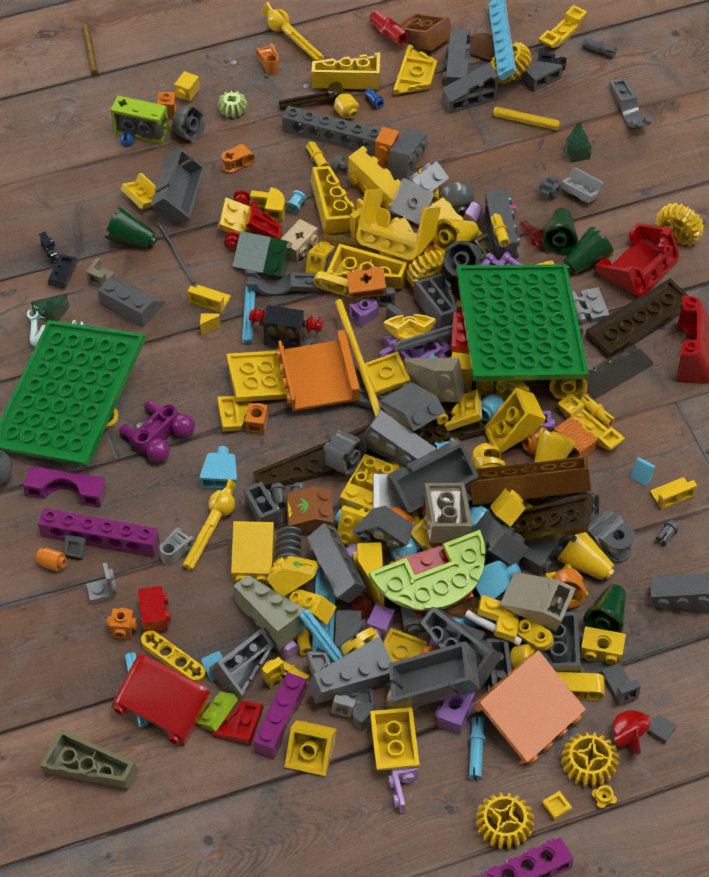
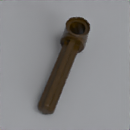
M333 82L327 87V91L279 100V107L284 109L288 106L294 107L329 100L330 103L334 104L335 99L340 94H345L343 85L339 82Z

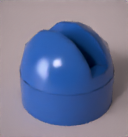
M125 132L120 136L121 146L125 148L133 146L134 138L131 133Z

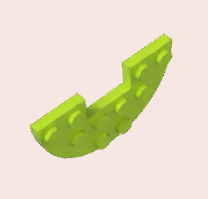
M478 530L444 543L442 547L449 563L414 575L407 558L369 572V577L385 597L402 607L418 611H429L432 606L438 609L448 608L468 596L482 575L486 552L481 531Z

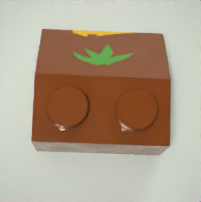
M312 486L286 494L288 526L313 533L323 523L329 526L334 523L330 489Z

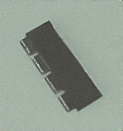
M632 344L622 350V353L619 352L608 358L607 361H603L593 367V370H588L589 375L588 379H586L587 392L595 400L651 367L654 363L641 348L637 349Z

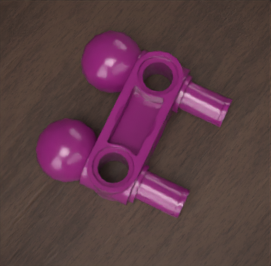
M150 399L145 403L144 408L153 415L138 430L123 424L119 429V434L130 440L131 446L136 448L137 453L147 455L151 461L157 463L163 462L170 455V447L165 439L173 432L181 438L192 435L195 430V421L190 415L178 412L177 408L172 404L161 406Z

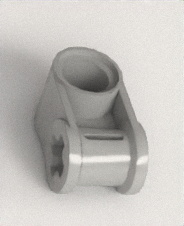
M176 528L160 544L161 562L166 566L176 564L183 555L191 550L195 538L183 533L181 528Z

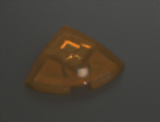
M480 594L473 595V599L445 608L444 612L455 617H465L468 610L477 614L481 596Z

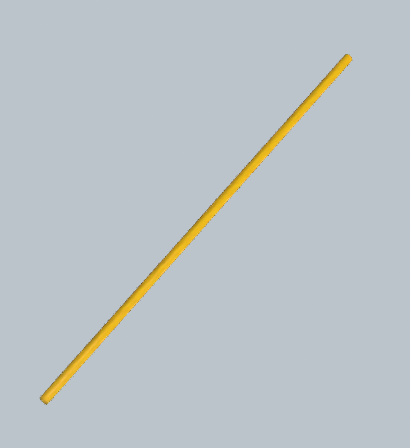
M341 299L335 301L376 417L381 408L344 304ZM391 461L393 465L401 468V465ZM417 509L410 513L414 519L415 526L421 521ZM452 606L444 608L445 613L449 616H455Z

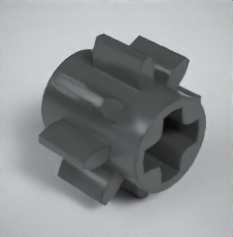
M551 175L542 179L539 189L542 192L541 195L549 199V197H556L558 195L561 185L558 182V178Z

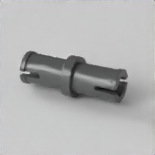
M587 37L583 41L585 43L582 44L583 48L593 50L597 54L603 53L611 57L616 55V46L614 47L605 44L604 41L600 40L598 42Z

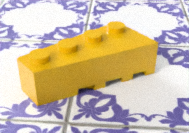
M380 52L374 53V56L369 57L366 54L359 55V58L354 59L343 57L339 61L335 59L312 61V88L323 89L333 82H339L343 85V89H379Z
M362 146L348 157L349 181L352 185L361 189L364 194L365 190L383 189L381 205L389 211L401 182L398 179L395 181L387 168L383 170L378 165L379 160L374 156L370 157L366 153L368 150Z
M330 166L313 167L310 182L324 234L351 232L350 214L355 211L354 204L347 198L346 191L339 185V180Z
M339 244L327 273L347 279V273L352 270H369L371 267H380L384 269L386 287L402 289L407 279L406 270L408 269L407 262Z

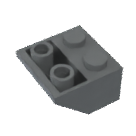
M385 505L371 509L353 529L352 533L357 535L363 542H381L382 552L407 546L413 524Z

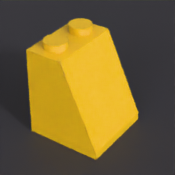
M234 521L231 565L232 583H237L249 575L264 585L270 584L267 577L270 574L269 570L274 566V522Z

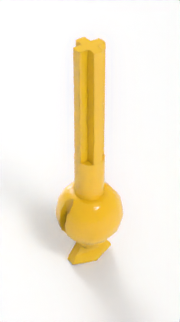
M269 2L265 4L262 9L263 16L268 17L267 23L271 30L275 32L283 31L315 61L324 59V56L289 24L290 18L286 11L272 9Z
M228 479L227 486L223 490L214 492L209 498L208 505L211 512L183 563V567H186L187 570L191 571V569H194L221 517L230 515L235 508V498L232 494L236 490L237 485L231 479Z

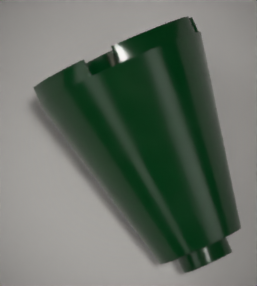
M119 206L117 208L120 210L118 214L114 212L106 229L109 235H105V238L143 248L153 247L157 240L155 232L125 208Z
M559 208L553 213L542 234V243L549 252H556L557 255L568 254L577 244L578 235L571 212L566 208Z
M591 226L563 260L564 264H567L569 274L581 272L597 264L601 259H608L613 256L614 249L606 236L602 238L598 234L601 232L599 229Z
M617 584L609 585L585 612L583 621L586 623L585 626L621 633L624 625L625 589Z

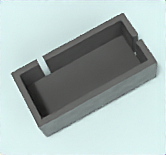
M181 147L166 155L155 189L156 194L153 195L150 205L152 209L176 227L190 219L205 171V166L195 158L189 160L191 155Z
M507 188L485 190L484 216L488 235L494 245L495 251L492 255L498 261H500L505 252L510 253L511 257L515 260L519 258V249L517 247H520V238L516 236L517 223L513 222L515 213L514 209L510 207L512 206V197L508 195ZM495 213L501 215L503 223L507 227L510 244L506 247L499 246L497 236L493 233L494 228L491 217Z
M455 439L407 464L408 469L401 467L388 474V477L404 509L411 513L426 505L425 483L466 484L479 477L472 461L468 459L470 457L463 442Z
M466 642L388 664L390 681L393 683L390 684L392 702L399 708H415L458 696V691L465 694L480 689L476 653Z

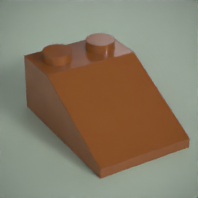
M414 13L399 23V27L408 33V41L419 49L434 51L437 49V46L446 43L450 38V31L452 29L449 17Z

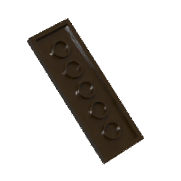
M670 278L588 328L586 335L610 358L678 316L682 296L689 295Z
M591 494L526 508L511 525L515 529L513 533L517 532L525 538L524 543L529 545L588 532L594 497Z

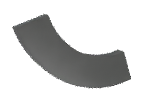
M326 652L306 653L307 664L312 675L331 664ZM373 688L346 695L356 700L354 707L361 702L369 703L374 709L376 707Z

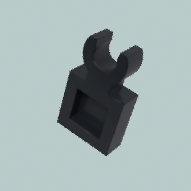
M539 52L537 61L560 64L563 71L565 70L567 58H555V54Z
M46 231L39 233L43 250L51 263H56L58 254L53 248L55 247L53 238L48 237Z

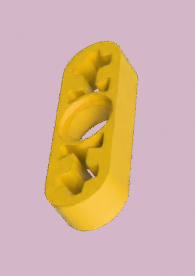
M319 271L315 274L313 283L316 287L350 298L348 279L324 271Z

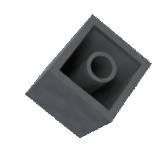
M412 382L380 400L386 414L411 431L417 430L445 413L435 394Z

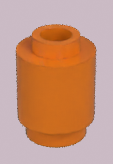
M46 547L38 550L36 563L41 567L59 572L65 568L67 558L65 553Z

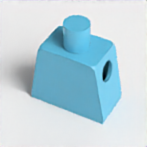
M220 446L217 449V453L207 454L200 474L201 489L223 490L227 486L228 479H231L237 485L235 491H238L235 455L229 454L228 447Z
M501 561L485 565L476 585L480 596L484 595L502 601L514 572L521 573L519 566L515 563L507 568L506 564Z

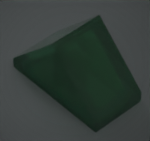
M67 293L31 302L33 315L35 316L38 311L40 319L46 322L48 320L59 321L70 308Z

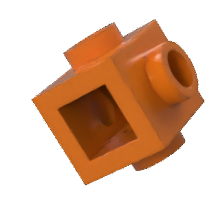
M127 608L112 609V615L107 618V628H110L112 638L132 640L133 632L137 629V618H134L133 610Z

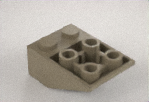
M514 572L499 606L556 632L576 588L557 579Z

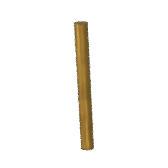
M84 24L83 31L91 73L96 75L98 74L90 28L88 24Z

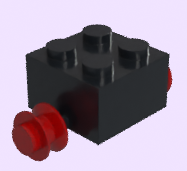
M267 305L266 310L262 308L261 311H257V307H254L249 313V321H252V325L255 322H259L260 326L263 325L264 345L270 347H279L278 341H281L282 346L284 345V348L287 349L301 347L305 336V328L308 334L313 330L316 335H318L319 331L322 332L323 329L321 317L319 316L315 320L310 315L307 320H304V310Z

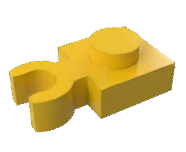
M277 657L265 663L262 667V676L266 684L272 689L276 681H279V683L283 681V678L280 676L284 673L283 661Z

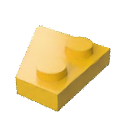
M478 389L465 393L461 401L457 402V405L451 412L453 415L451 421L445 423L448 431L482 420L481 393Z
M235 396L217 397L222 432L240 431L245 422L248 405L253 401L236 402Z

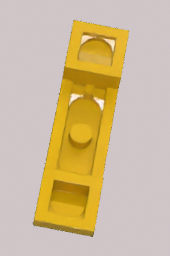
M573 5L565 13L564 19L554 29L543 33L538 38V41L551 48L560 46L578 29L585 19L587 11Z
M572 393L557 403V406L567 419L572 417L575 421L578 420L588 433L594 434L598 446L611 451L625 440L614 428H606L584 409L585 404Z

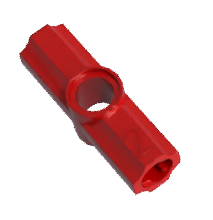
M378 10L369 15V22L378 28L379 32L389 39L391 38L400 46L406 44L408 33L399 27L398 23L388 16L386 17Z

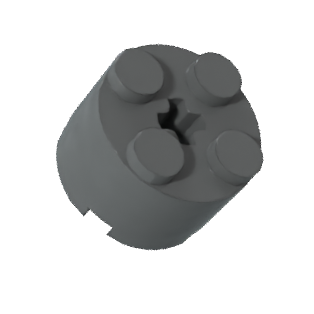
M339 429L332 440L324 446L323 452L326 453L325 464L343 474L352 475L361 462L362 454H366V442Z

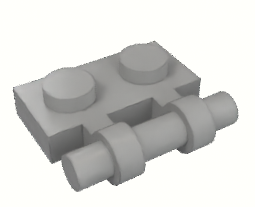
M599 287L582 290L581 297L572 291L574 304L577 309L576 314L580 318V324L587 321L586 318H590L591 323H594L610 315Z

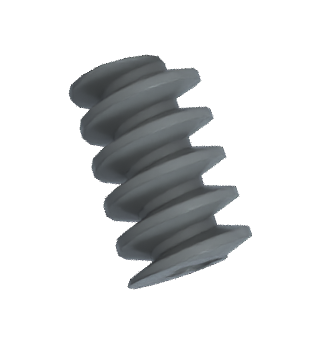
M288 526L281 528L277 532L275 561L281 557L285 559L288 556L299 557L301 555L302 530L300 528Z

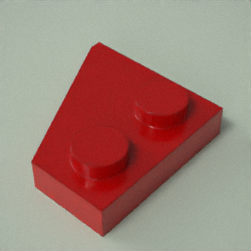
M253 200L250 204L245 227L262 236L280 239L282 226L273 220L267 211L263 213L257 207L258 203Z
M242 701L235 711L225 718V723L216 732L212 731L213 737L251 744L264 709L263 705Z

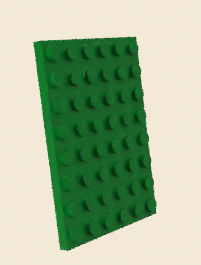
M567 264L457 265L456 273L473 381L588 379L589 373Z
M48 320L0 419V450L88 467L145 343V335Z

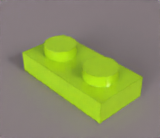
M220 691L197 724L202 729L216 732L238 701V698L235 694Z

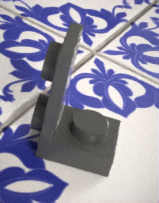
M620 663L602 670V674L619 705L639 698L641 686L638 680L630 681Z

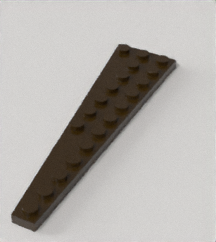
M440 402L445 414L448 416L446 422H450L453 417L451 412L457 405V402ZM436 419L412 432L433 445L435 442H447L451 438L460 440L486 433V428L481 420L448 431L445 423L439 425ZM370 424L349 433L361 438ZM324 442L253 472V476L257 483L262 481L265 488L269 489L274 483L285 485L337 470L325 464L326 453L323 452V449L327 442ZM369 449L366 450V454L380 460L386 459Z

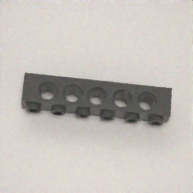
M288 106L282 116L283 132L355 151L364 146L368 150L367 154L375 155V140L381 129Z

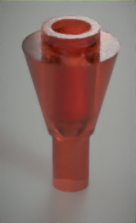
M522 220L520 225L526 230L533 245L542 244L544 230L530 225L526 220Z

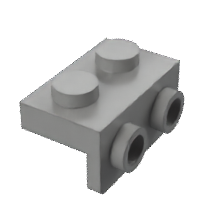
M437 161L432 165L430 163L426 164L421 168L423 172L420 174L416 172L409 177L410 181L431 192L449 179Z
M575 167L572 169L570 177L561 181L560 185L566 193L579 197L583 202L590 203L599 198L604 182Z

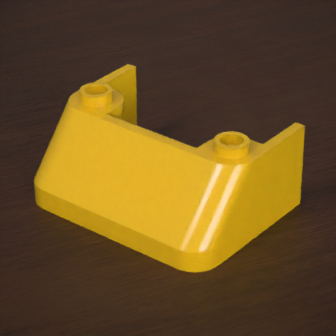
M383 189L365 190L357 230V241L363 246L407 260L417 259L418 255H421L436 234L441 207L423 208L417 234L389 225L390 213L387 209L380 207Z

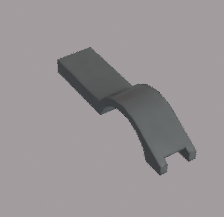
M627 79L610 81L609 87L620 104L627 126L637 128L651 125V120L648 116H645L644 119L642 118L637 96Z
M246 270L245 272L248 277L246 287L263 295L281 296L290 291L327 293V290L320 289L314 285L313 281L316 273L290 272L282 279L267 280L260 277L256 270Z

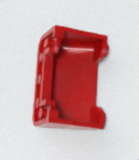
M637 223L629 233L631 246L613 264L607 258L601 259L595 265L598 274L633 296L640 297L644 295L679 259V250L670 228Z
M683 295L678 319V330H684L687 338L696 340H687L681 346L676 382L708 384L709 315L699 298Z
M138 654L117 692L111 708L118 715L124 716L133 712L166 730L168 740L172 744L184 747L196 729L198 721L208 709L211 694L202 684L147 655Z

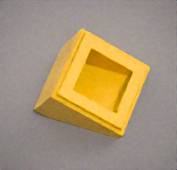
M201 314V335L220 328L219 314Z

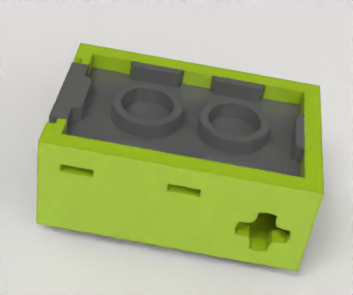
M118 95L110 109L114 134L131 133L135 139L163 144L169 132L167 108L165 105Z

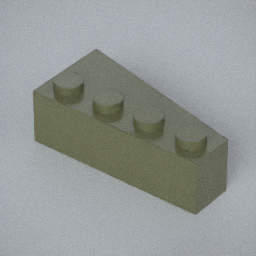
M249 575L233 585L236 604L249 618H253L259 628H263L279 649L307 629V626L300 618V614L306 609Z
M60 729L40 764L45 775L127 790L138 773L134 762Z

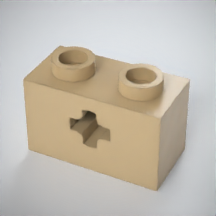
M299 219L281 238L292 243L289 258L298 262L301 257L307 254L312 246L316 245L318 241L316 227Z

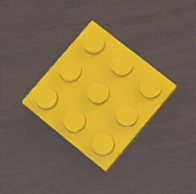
M276 351L226 354L225 359L236 402L287 399L286 393L289 392L288 389L284 390L283 378H285V375L280 373L279 364L282 362L277 360Z

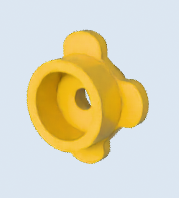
M609 785L600 786L592 791V797L596 799L599 808H605L606 805L617 802V797L613 796V790Z

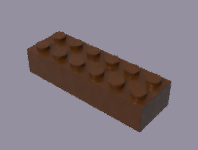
M587 456L476 469L479 477L470 481L472 503L478 506H485L494 502L504 489H507L509 492L514 490L524 501L535 497L537 499H545L552 495L564 497L570 493L582 495L587 493V491H591Z

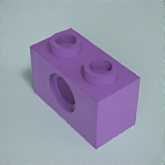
M458 691V696L444 699L442 707L438 706L435 713L437 727L461 735L475 702L476 691L465 694ZM456 706L458 709L454 710L450 707Z

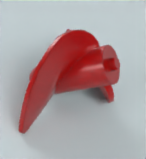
M634 710L618 714L613 720L615 743L620 748L626 746L636 755H640L639 738L645 735L646 731L650 728L649 716Z

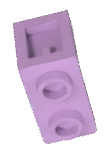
M418 767L391 769V775L388 776L390 788H394L396 793L393 795L395 808L399 807L401 814L405 813V801L400 783H411L418 779Z

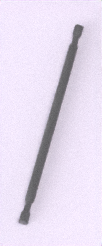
M159 223L158 226L162 230V233L166 238L167 242L169 243L171 249L173 250L174 254L176 255L177 259L182 265L187 276L191 279L192 284H195L196 282L192 278V275L187 269L185 263L183 262L182 258L180 257L179 253L177 252L176 248L171 242L166 231L163 229L161 223Z

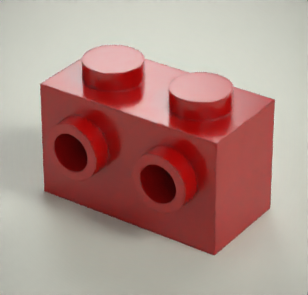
M162 585L138 589L144 633L146 631L160 632L168 630L167 622H171L170 610L165 609V605H169L167 593H163Z

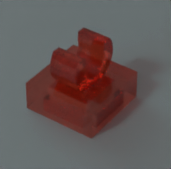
M362 594L356 600L350 602V607L353 611H361L362 619L370 617L375 603L368 594Z

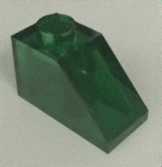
M581 122L577 123L566 139V146H564V154L566 157L568 156L570 163L591 158L592 146Z

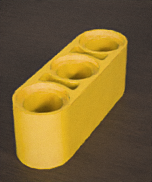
M556 672L578 700L598 701L605 697L603 675L597 673Z

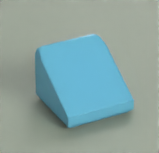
M638 457L630 478L643 486H647L654 476L655 466Z
M220 651L201 659L202 666L205 668L210 682L217 680L209 667L222 658Z

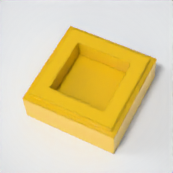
M560 791L542 801V806L553 821L572 811V806Z

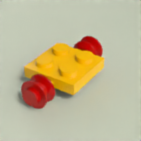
M245 190L236 191L233 200L225 198L223 201L218 229L228 232L225 234L224 246L229 250H236L240 231L254 234V231L245 227L251 200L250 194Z

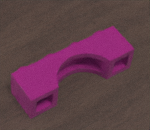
M29 467L23 485L27 497L45 499L56 490L68 489L80 496L82 505L99 508L102 506L107 490L105 478L100 476L69 473L62 470H49L43 467Z
M287 672L253 741L256 754L272 760L275 759L283 742L287 723L293 711L300 707L307 693V680L305 678Z

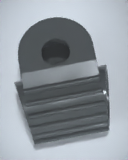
M606 510L589 525L588 532L586 533L612 563H622L631 556L635 534L633 529L620 515ZM611 549L617 550V551H620V552L615 553V552H613Z

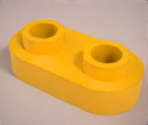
M529 619L521 620L518 623L517 634L524 642L541 651L552 647L554 638L548 629Z

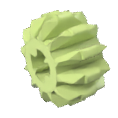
M231 90L230 93L225 92L224 95L220 96L218 108L221 115L234 119L236 116L241 117V114H245L247 101L244 94H239V91L233 93Z

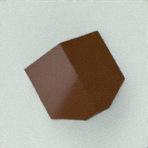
M487 33L472 34L470 40L471 57L490 63L492 61L491 58L495 57L493 35Z

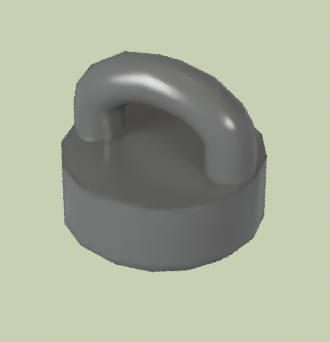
M340 154L336 155L331 163V169L336 173L340 169L347 171L348 166L344 163L345 157Z

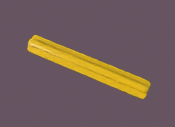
M495 107L493 110V116L552 130H558L560 121L501 107Z

